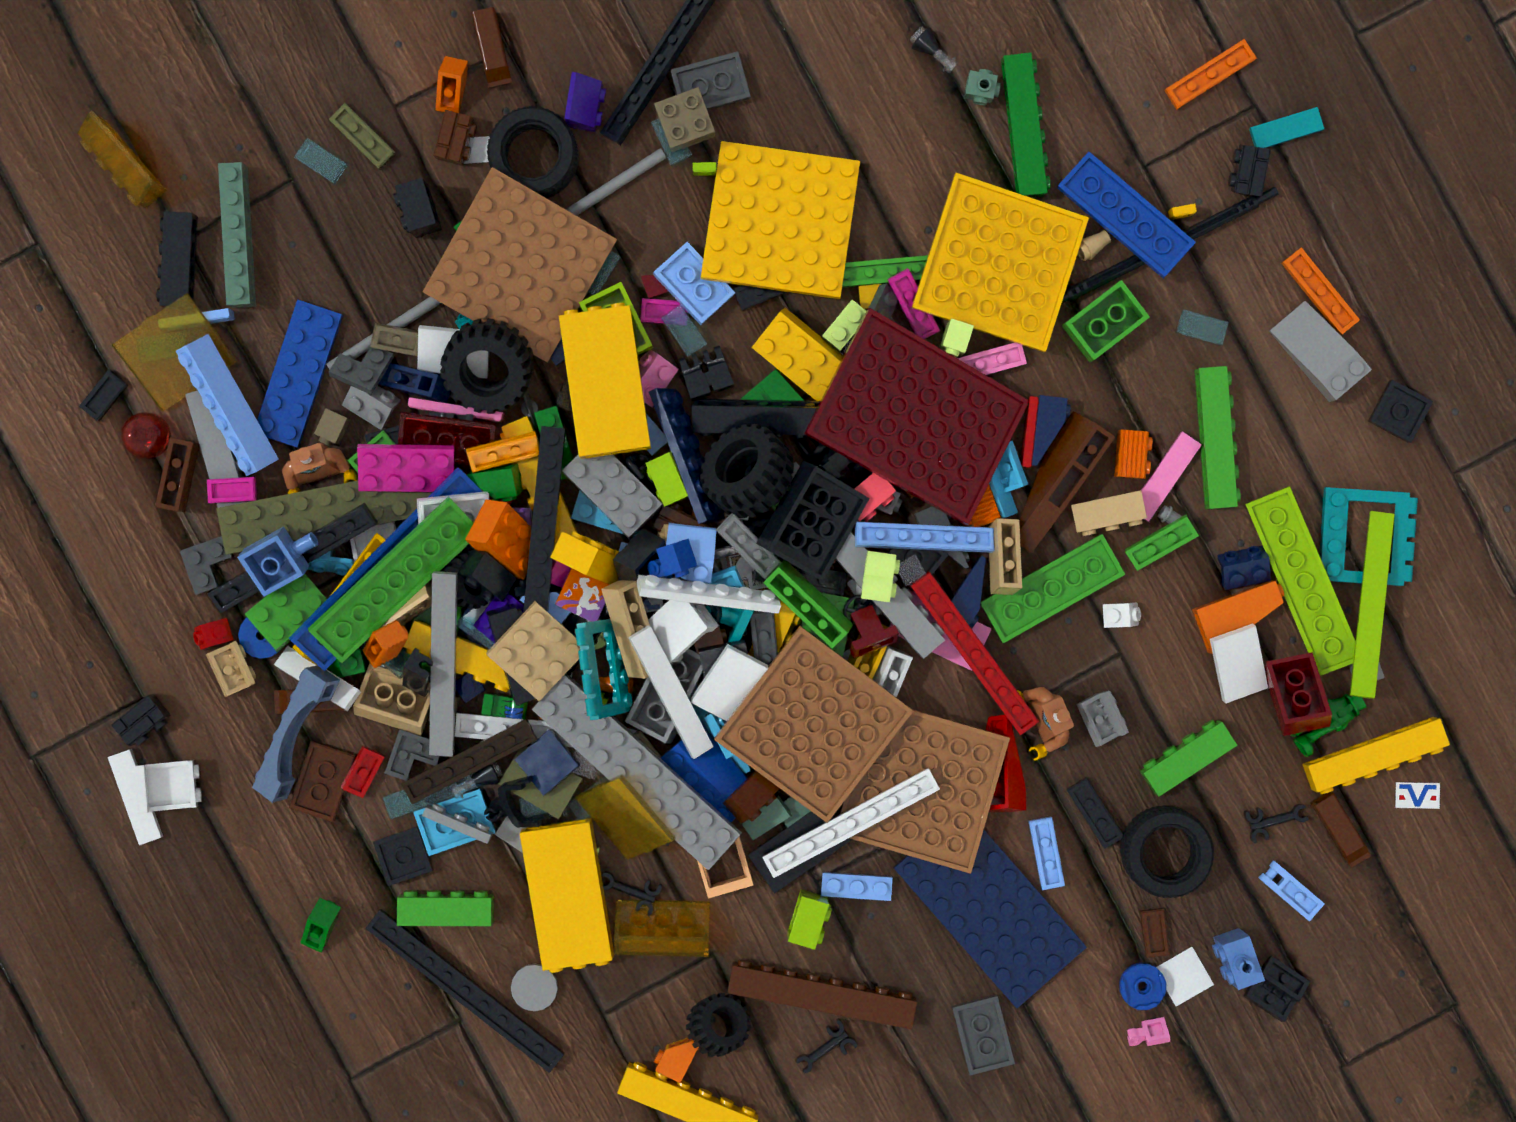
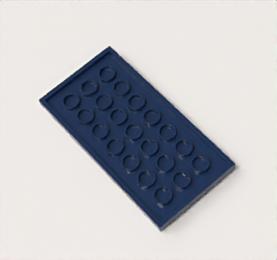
M983 830L971 874L908 855L893 867L1016 1008L1020 1007L1087 948L985 830Z

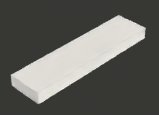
M289 646L285 648L274 664L277 668L298 681L304 668L317 666L303 658L296 650ZM333 674L340 681L330 701L348 712L361 691Z
M129 749L108 757L138 844L142 845L163 837L154 811L138 814L134 766L138 764L133 750Z

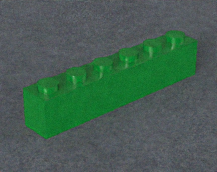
M1032 52L1004 55L1001 59L1015 190L1016 193L1030 198L1045 197L1048 193L1047 190L1051 188L1050 177L1045 175L1048 157L1042 148V143H1045L1044 129H1040L1039 122L1043 118L1042 107L1037 105V97L1040 96L1039 83H1035L1034 73H1037L1036 59H1032Z

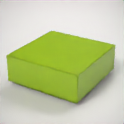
M716 162L693 163L694 176H712L717 172Z

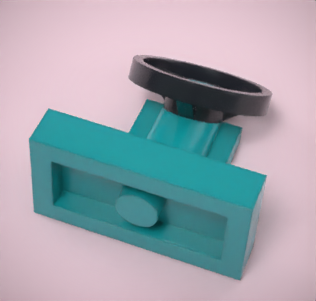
M704 604L717 624L722 623L731 627L728 634V642L740 641L754 610Z

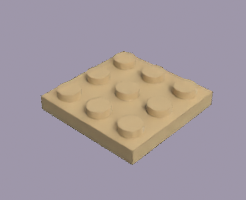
M534 601L486 654L540 701L579 660L578 651L580 646H577L576 637L539 603Z

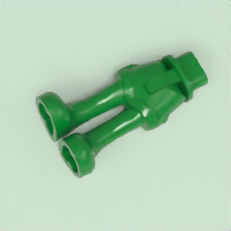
M1345 694L1343 697L1328 699L1332 712L1330 727L1312 730L1295 738L1293 742L1305 757H1309L1314 752L1312 744L1318 738L1333 730L1340 732L1345 729L1355 716H1359V711L1367 707L1363 698ZM1301 733L1291 734V736L1296 737Z

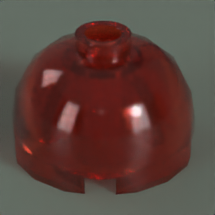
M140 412L134 414L125 421L121 428L123 446L130 454L138 458L151 459L158 457L168 447L167 444L171 436L169 426L162 417L154 413Z

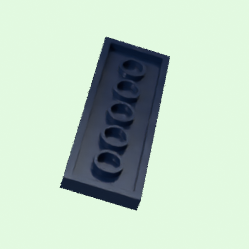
M655 388L649 391L698 524L716 523L724 520V511L702 489L700 474H702L701 465L705 463V460L699 450L698 438L693 434L690 427L691 419L685 413L682 406L683 398L676 389Z

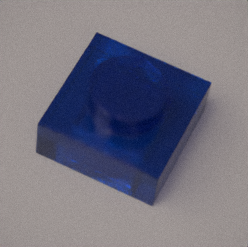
M470 673L455 682V688L465 703L486 690L481 682L472 679L473 675Z

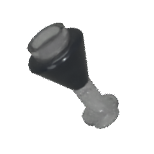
M921 26L910 38V41L913 43L911 48L934 56L945 66L942 70L943 72L950 73L957 66L956 57L950 59L939 49L931 27L925 29Z
M495 761L476 771L472 778L459 785L456 782L453 783L450 789L456 799H463L462 793L475 786L498 784L500 782L499 778L503 776V773Z

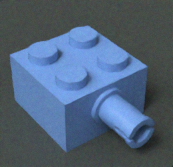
M283 526L245 547L237 558L264 597L303 576L310 565L302 553L318 546L319 543L312 532L294 542Z
M1237 928L1213 937L1215 944L1212 945L1216 958H1220L1223 966L1220 967L1223 979L1227 980L1229 985H1233L1236 989L1240 990L1265 981L1248 934Z

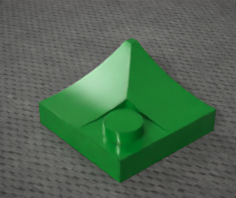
M777 369L772 371L740 399L804 401Z

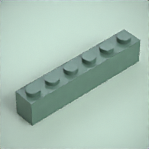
M242 162L218 163L226 305L231 308L256 307L248 167Z

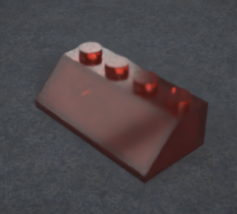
M400 412L398 445H454V464L470 465L466 449L495 442L496 423Z

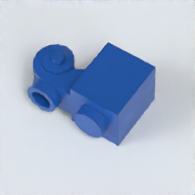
M689 538L656 549L659 559L650 561L647 569L650 575L667 579L673 578L672 574H675L676 578L690 574L688 569L696 567L697 563Z

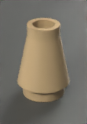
M1103 230L1100 233L1083 238L1077 254L1079 258L1083 261L1087 259L1092 260L1111 242L1109 234Z

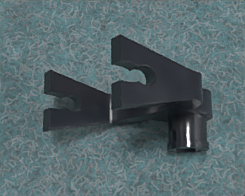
M532 775L504 782L498 788L499 797H496L484 811V815L489 813L486 816L487 820L495 822L498 817L508 816L511 823L517 828L539 827L543 823L542 821L547 820L550 815L547 812L528 818L524 817L513 801L511 790H522L525 788L526 784L533 780Z

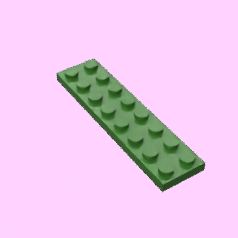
M448 496L308 628V631L343 663L371 636L372 632L379 629L432 579L433 571H441L469 544L465 539L474 522Z

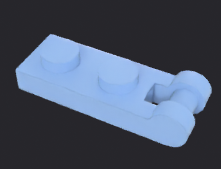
M1273 860L1269 865V870L1265 874L1262 873L1259 879L1305 919L1311 921L1323 907L1324 903ZM1279 874L1282 879L1276 884L1272 880Z

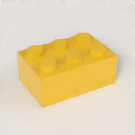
M574 531L571 535L565 532L561 533L550 558L602 582L612 584L618 581L613 559L619 551Z

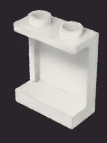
M669 600L648 620L670 663L680 661L683 658L682 654L705 633L713 632L719 626L704 604Z
M194 760L134 766L138 814L152 811L198 807V802H202L201 788H196V779L200 778L199 764L195 765Z

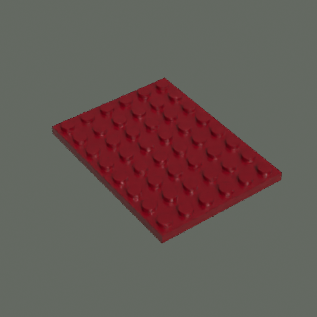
M869 308L859 324L804 434L959 522L969 525L1029 400Z

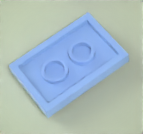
M686 242L653 272V275L686 311L702 325L732 298L735 292L727 283L701 279L703 258Z

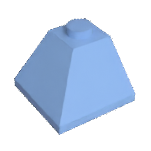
M669 523L666 546L689 538L697 563L696 567L688 569L690 574L681 576V578L687 581L711 583L716 528Z

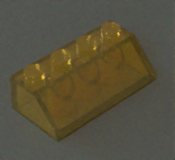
M94 111L89 112L77 133L83 139L80 142L81 145L89 153L93 151L98 157L96 162L105 171L109 169L114 175L111 177L113 182L120 189L124 187L129 192L126 196L135 206L140 205L147 208L167 190L106 119Z
M616 900L615 955L709 957L710 902L654 900L653 903L650 902L651 904H649L653 906V913L648 916L649 907L647 905H642L639 912L636 911V905L642 900Z

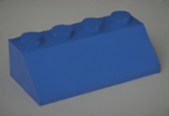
M704 727L714 746L713 748L693 759L681 739L667 750L661 759L725 818L732 822L736 817L726 808L723 802L748 777L731 757L725 758L714 737Z

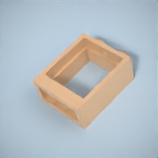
M740 836L735 840L745 875L711 884L708 870L698 862L708 899L753 886L752 875Z

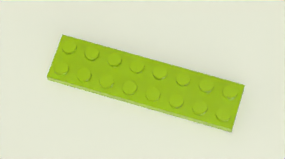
M1288 486L1246 503L1245 505L1262 545L1269 556L1276 578L1283 588L1284 597L1308 653L1313 652L1320 676L1353 664L1356 640L1291 487Z

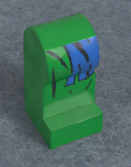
M486 692L484 693L481 715L526 719L528 702L516 705L511 696Z

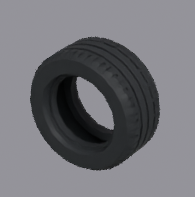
M537 106L518 108L517 110H512L511 113H507L506 116L504 115L496 123L495 128L492 129L487 145V157L490 168L494 167L547 199L563 191L571 182V179L574 178L579 162L577 142L566 121L558 114H555V112ZM529 130H542L552 135L559 147L558 160L553 169L537 178L523 177L515 173L508 161L509 147L513 140L522 132Z
M1174 806L1151 807L1140 812L1139 815L1137 814L1131 823L1129 822L1128 827L1125 828L1124 836L1121 839L1122 843H1120L1121 861L1129 877L1146 892L1163 898L1182 897L1199 888L1198 886H1201L1202 882L1209 876L1214 860L1213 841L1202 822L1192 814ZM1163 827L1181 829L1187 835L1190 842V857L1187 864L1179 872L1170 876H1158L1151 873L1143 860V847L1147 838L1154 831Z

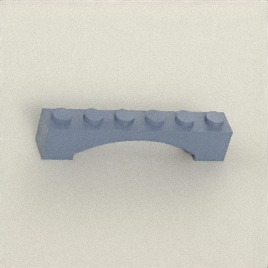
M318 665L306 667L301 672L297 687L290 696L289 705L282 714V721L278 730L273 734L270 748L264 755L263 764L255 775V782L252 788L272 803L287 799L296 780L292 777V755L295 741L303 722L320 702L332 699L340 679L327 670L323 671Z

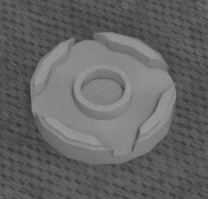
M537 963L525 965L518 970L511 984L513 999L520 1007L529 1011L543 1010L551 1005L558 990L557 978L554 973H550L549 970L543 971L542 965Z

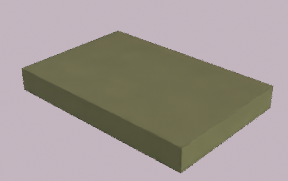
M528 746L518 750L498 783L499 785H502L504 782L527 777L526 773L514 759L524 752ZM571 773L546 796L541 794L532 781L527 783L526 787L522 790H511V792L560 820L583 779Z

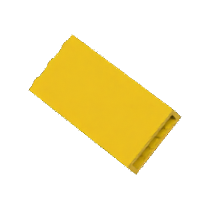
M625 303L611 304V308L602 309L601 306H593L587 308L588 311L578 313V310L564 311V315H559L580 459L651 449L630 305L625 306Z
M592 818L523 828L520 831V839L542 970H549L550 973L562 971L565 967L581 969L585 968L586 964L595 963L596 966L609 964V961L613 960L614 949Z

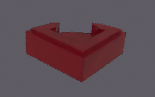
M653 275L641 276L648 299L669 293Z

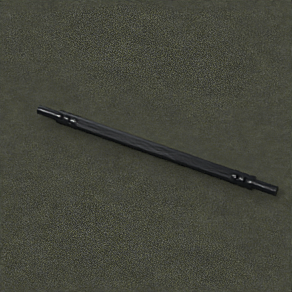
M1272 187L1264 191L1262 196L1251 195L1183 231L1194 240L1259 208V204L1279 195L1276 187ZM1133 255L1066 288L1061 304L1067 301L1072 302L1139 268L1145 263L1136 255Z

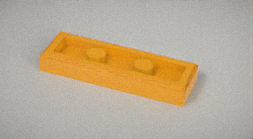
M534 431L468 448L466 452L472 473L537 457L539 455V444Z

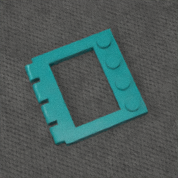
M1324 487L1319 555L1330 581L1362 583L1363 572L1344 570L1349 501L1395 504L1391 573H1388L1387 585L1404 586V581L1412 582L1413 566L1405 565V561H1414L1415 542H1407V537L1415 538L1416 519H1410L1408 516L1409 514H1417L1418 498H1411L1410 493Z
M606 619L576 624L577 646H580L578 651L580 669L583 670L584 674L581 675L584 694L587 695V699H585L587 716H590V720H597L630 712L632 696L628 692L627 683L629 682V677L627 676L611 620ZM603 632L606 640V657L610 666L609 678L613 688V703L605 705L602 703L593 634Z

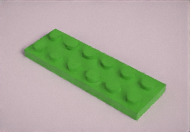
M1100 534L1023 577L1022 589L1014 595L993 594L981 601L980 605L1002 643H1005L1124 576L1125 573L1104 535Z

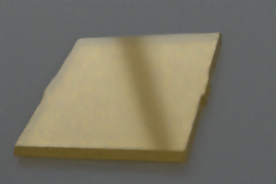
M188 293L157 314L147 317L141 325L112 344V347L162 412L184 398L185 394L197 390L192 385L187 370L179 362L176 350L209 334L227 368L238 361Z
M623 774L606 782H601L575 797L627 860L642 853L653 851L655 848L676 839Z

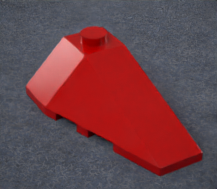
M1006 715L988 717L985 730L1010 737L989 812L1026 811V786L1012 724Z

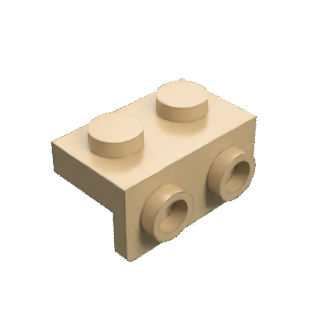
M234 641L206 654L225 697L255 684V672L251 666L247 665L244 659L246 653L241 644L238 645Z

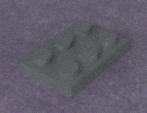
M738 51L670 70L677 95L699 87L707 110L751 98Z
M997 994L952 1006L970 1076L1015 1064Z

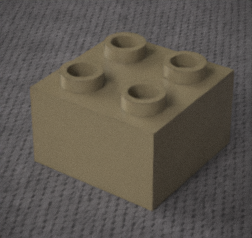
M699 87L654 103L671 153L715 137V130Z

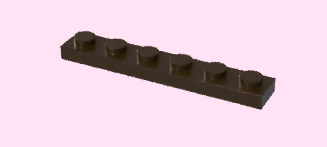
M526 718L402 782L401 785L411 804H414L536 741L538 738Z

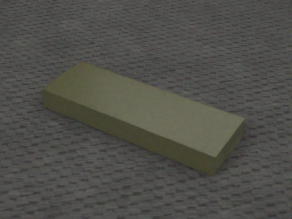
M346 103L329 118L379 170L396 154Z

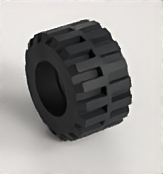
M464 548L441 572L458 573L470 552L474 549ZM457 574V607L479 609L481 606H486L488 601L480 596L481 592L469 586L465 588L464 578Z
M725 993L713 994L696 1003L697 1005L691 1008L690 1011L692 1013L686 1019L690 1021V1023L686 1024V1030H690V1034L687 1036L689 1040L693 1039L694 1043L692 1045L694 1048H700V1053L705 1054L708 1052L709 1057H721L737 1050V1048L744 1044L743 1041L748 1039L749 1035L746 1032L751 1030V1025H748V1021L751 1020L750 1015L746 1016L745 1011H747V1008L745 1006L741 1007L739 999L733 1000V995L728 994L725 996ZM712 1013L719 1015L724 1020L726 1025L725 1037L719 1036L712 1029L710 1021Z

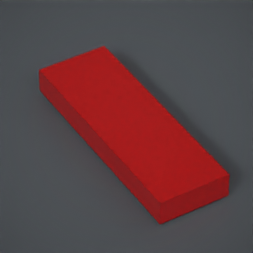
M1033 396L1027 398L1029 403L1025 413L1020 459L1022 468H1030L1032 466L1039 398Z

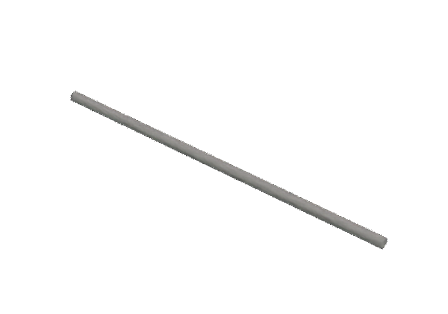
M661 148L566 208V210L578 216L666 159V155ZM428 297L387 325L404 328L440 305L441 302ZM373 334L342 354L352 359H356L364 354L371 347L370 343ZM337 357L326 363L329 370L334 364Z

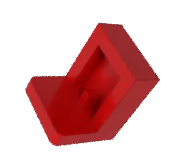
M227 618L194 627L193 638L201 650L234 640Z

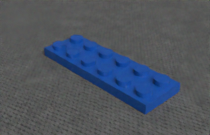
M1090 152L1081 159L1057 187L1163 279L1196 243Z
M297 299L257 419L267 438L297 448L300 447L327 366L326 363H328L343 318L342 314Z

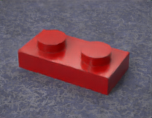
M362 745L341 788L364 798L385 758L384 755Z

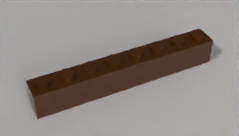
M739 959L738 962L733 961L727 988L728 994L912 1030L917 1000L916 997H912L913 994L910 992L899 991L896 994L889 992L890 989L876 986V989L866 988L867 985L864 983L853 982V985L843 983L844 980L830 977V980L820 979L821 976L818 974L807 973V976L800 975L798 971L789 968L779 971L774 970L775 967L772 965L761 964V967L754 966L751 961Z

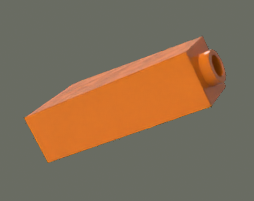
M1274 580L1267 581L1192 609L1207 652L1213 654L1210 643L1211 638L1252 623L1255 625L1283 604L1282 597H1284V591L1280 583L1277 584Z

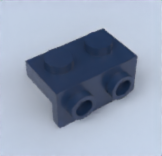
M1251 546L1248 549L1227 551L1224 554L1217 555L1218 562L1221 565L1222 585L1225 590L1271 581L1270 560L1263 546Z

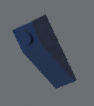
M390 363L378 385L441 403L448 402L451 390L447 391L443 385L445 379H442L438 374Z
M1037 396L1039 404L1032 459L1033 467L1037 466L1065 423V419L1069 418L1071 404H1067L1068 398Z
M980 556L951 598V602L971 629L979 619L977 613L980 610L986 561L984 556Z

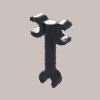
M1296 804L1292 811L1262 819L1263 812L1259 807L1256 808L1257 815L1254 818L1250 817L1249 811H1244V818L1249 821L1251 829L1250 840L1254 844L1257 843L1256 835L1258 833H1262L1263 838L1269 840V833L1263 829L1291 820L1306 822L1309 820L1308 816H1298V811L1306 808L1305 805Z
M604 871L603 876L610 880L609 884H603L604 890L613 888L641 900L636 905V911L639 912L642 905H647L649 907L647 915L650 916L653 913V902L656 895L661 892L662 884H659L658 888L652 891L649 889L651 880L648 879L645 882L644 890L615 880L610 872Z
M839 1018L836 1019L839 1025L837 1031H833L829 1025L826 1027L827 1033L833 1038L809 1055L801 1054L796 1058L797 1064L803 1060L808 1062L807 1067L803 1069L804 1074L811 1071L815 1061L839 1044L840 1050L844 1055L848 1054L844 1048L846 1043H851L855 1048L857 1047L856 1040L848 1036L844 1030L843 1022Z

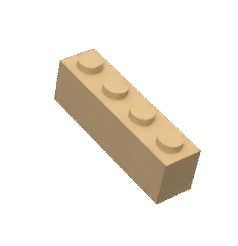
M619 580L601 590L627 676L645 679L649 676L628 637L648 626L649 621L642 598L638 593L637 581Z

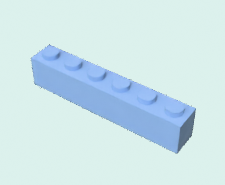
M209 334L176 350L179 362L187 370L192 385L200 393L204 406L209 409L216 427L222 432L226 439L227 447L235 455L238 466L245 475L253 474L279 460Z

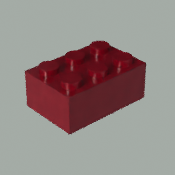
M1313 652L1266 661L1265 674L1283 736L1330 727L1332 712Z

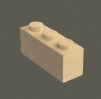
M1141 490L1071 505L1077 533L1082 532L1083 536L1096 534V529L1105 527L1106 531L1120 529L1119 524L1126 522L1129 523V526L1143 524L1142 519L1147 518Z
M997 518L988 526V528H994L995 550L989 553L991 594L1014 595L1022 589L1019 520Z

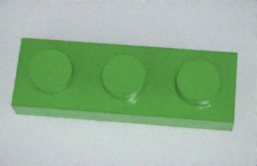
M1186 514L1126 548L1125 552L1138 571L1195 539L1199 534Z

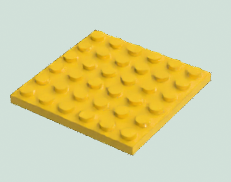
M721 141L701 279L840 299L860 161Z
M955 173L911 308L948 321L952 318L974 325L973 329L1046 352L1089 217Z

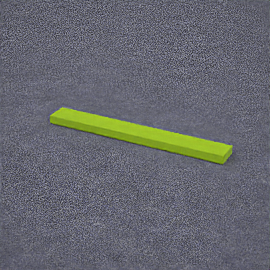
M1369 512L1350 696L1375 698L1394 514Z

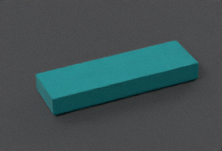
M1318 107L1249 128L1254 147L1268 148L1324 130Z

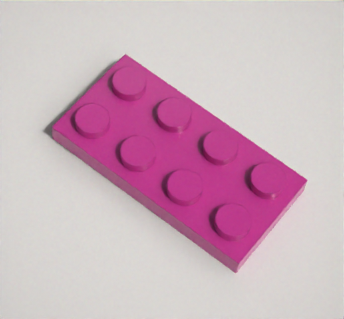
M358 444L357 447L358 491L433 492L454 471V445Z

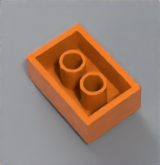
M486 499L465 540L475 550L487 552L517 579H525L528 569L532 527L507 502Z

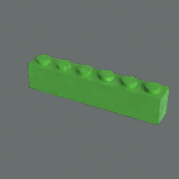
M1227 366L1198 368L1194 372L1200 444H1202L1200 451L1205 509L1238 507L1241 494L1240 489L1236 488L1239 469L1238 465H1235L1234 455H1237V444L1233 441L1232 432H1235V420L1231 418L1230 410L1234 406L1233 396L1229 395V385L1232 384L1231 372L1227 370Z

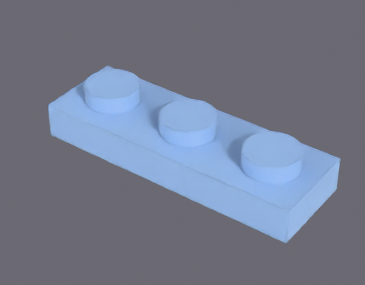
M822 872L821 896L891 901L893 877Z

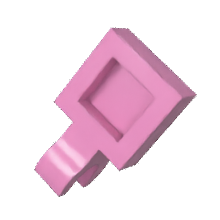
M1164 1017L1141 1021L1142 1028L1127 1030L1129 1046H1136L1145 1040L1147 1046L1170 1042V1034Z

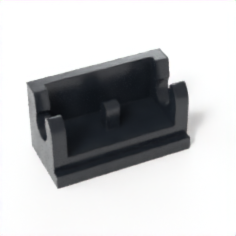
M415 648L403 666L402 686L426 697L430 676L425 669H422V663L425 662L433 666V661L421 654L419 649Z

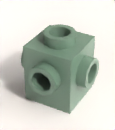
M979 69V72L970 70L964 98L973 100V103L977 105L991 103L994 97L999 95L1001 83H997L998 75H993L992 71L986 69Z

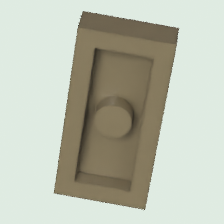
M375 323L370 346L371 348L418 356V331Z

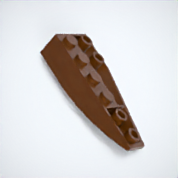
M1074 411L1071 413L1043 456L1019 520L1020 546L1030 553L1034 551L1115 438L1114 435Z

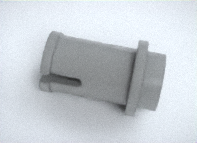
M1164 505L1157 517L1160 518L1162 523L1167 522L1170 524L1182 516L1173 511L1172 506Z

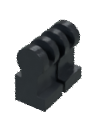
M720 346L713 347L717 357L715 360L710 359L707 350L702 351L704 365L707 364L709 370L705 373H702L700 367L702 363L697 358L696 353L691 355L694 362V367L692 368L687 366L685 357L679 359L691 401L711 395L709 388L711 386L714 393L735 387Z
M829 449L814 460L823 471L853 489L873 473L832 449Z

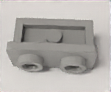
M378 385L372 395L351 386L342 406L382 430L401 400L392 392Z
M1110 691L1096 693L1076 704L1095 747L1129 733L1126 721L1121 716L1116 699Z

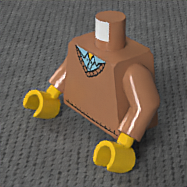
M322 443L290 452L291 460L287 461L282 469L286 487L290 489L288 494L302 492L297 488L298 485L300 487L339 473H344V483L350 482L349 480L358 481L357 472L350 469V464L342 451L337 448H330Z
M1045 687L1025 690L1023 693L1017 690L1039 720L1036 727L1044 745L1038 744L1029 749V752L1034 749L1038 752V757L1033 760H1039L1047 755V751L1052 752L1067 744L1070 734L1069 730L1074 727V723L1063 698L1052 694Z

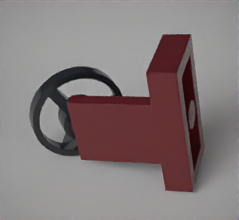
M854 595L849 598L843 608V615L846 617L847 612H851L850 616L854 622L853 627L857 628L861 639L851 642L850 652L854 659L896 643L899 635L895 625L886 629L883 628L872 600L867 599L863 605L858 604L854 608H848L849 604L854 599L861 598V595Z

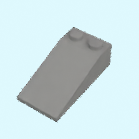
M1306 301L1302 302L1269 330L1328 402L1337 400L1372 370L1358 352Z

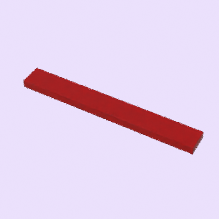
M927 572L910 585L1020 736L1036 725L1039 720L932 574Z

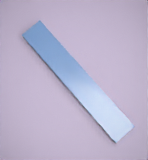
M856 522L855 547L992 553L995 551L994 528Z

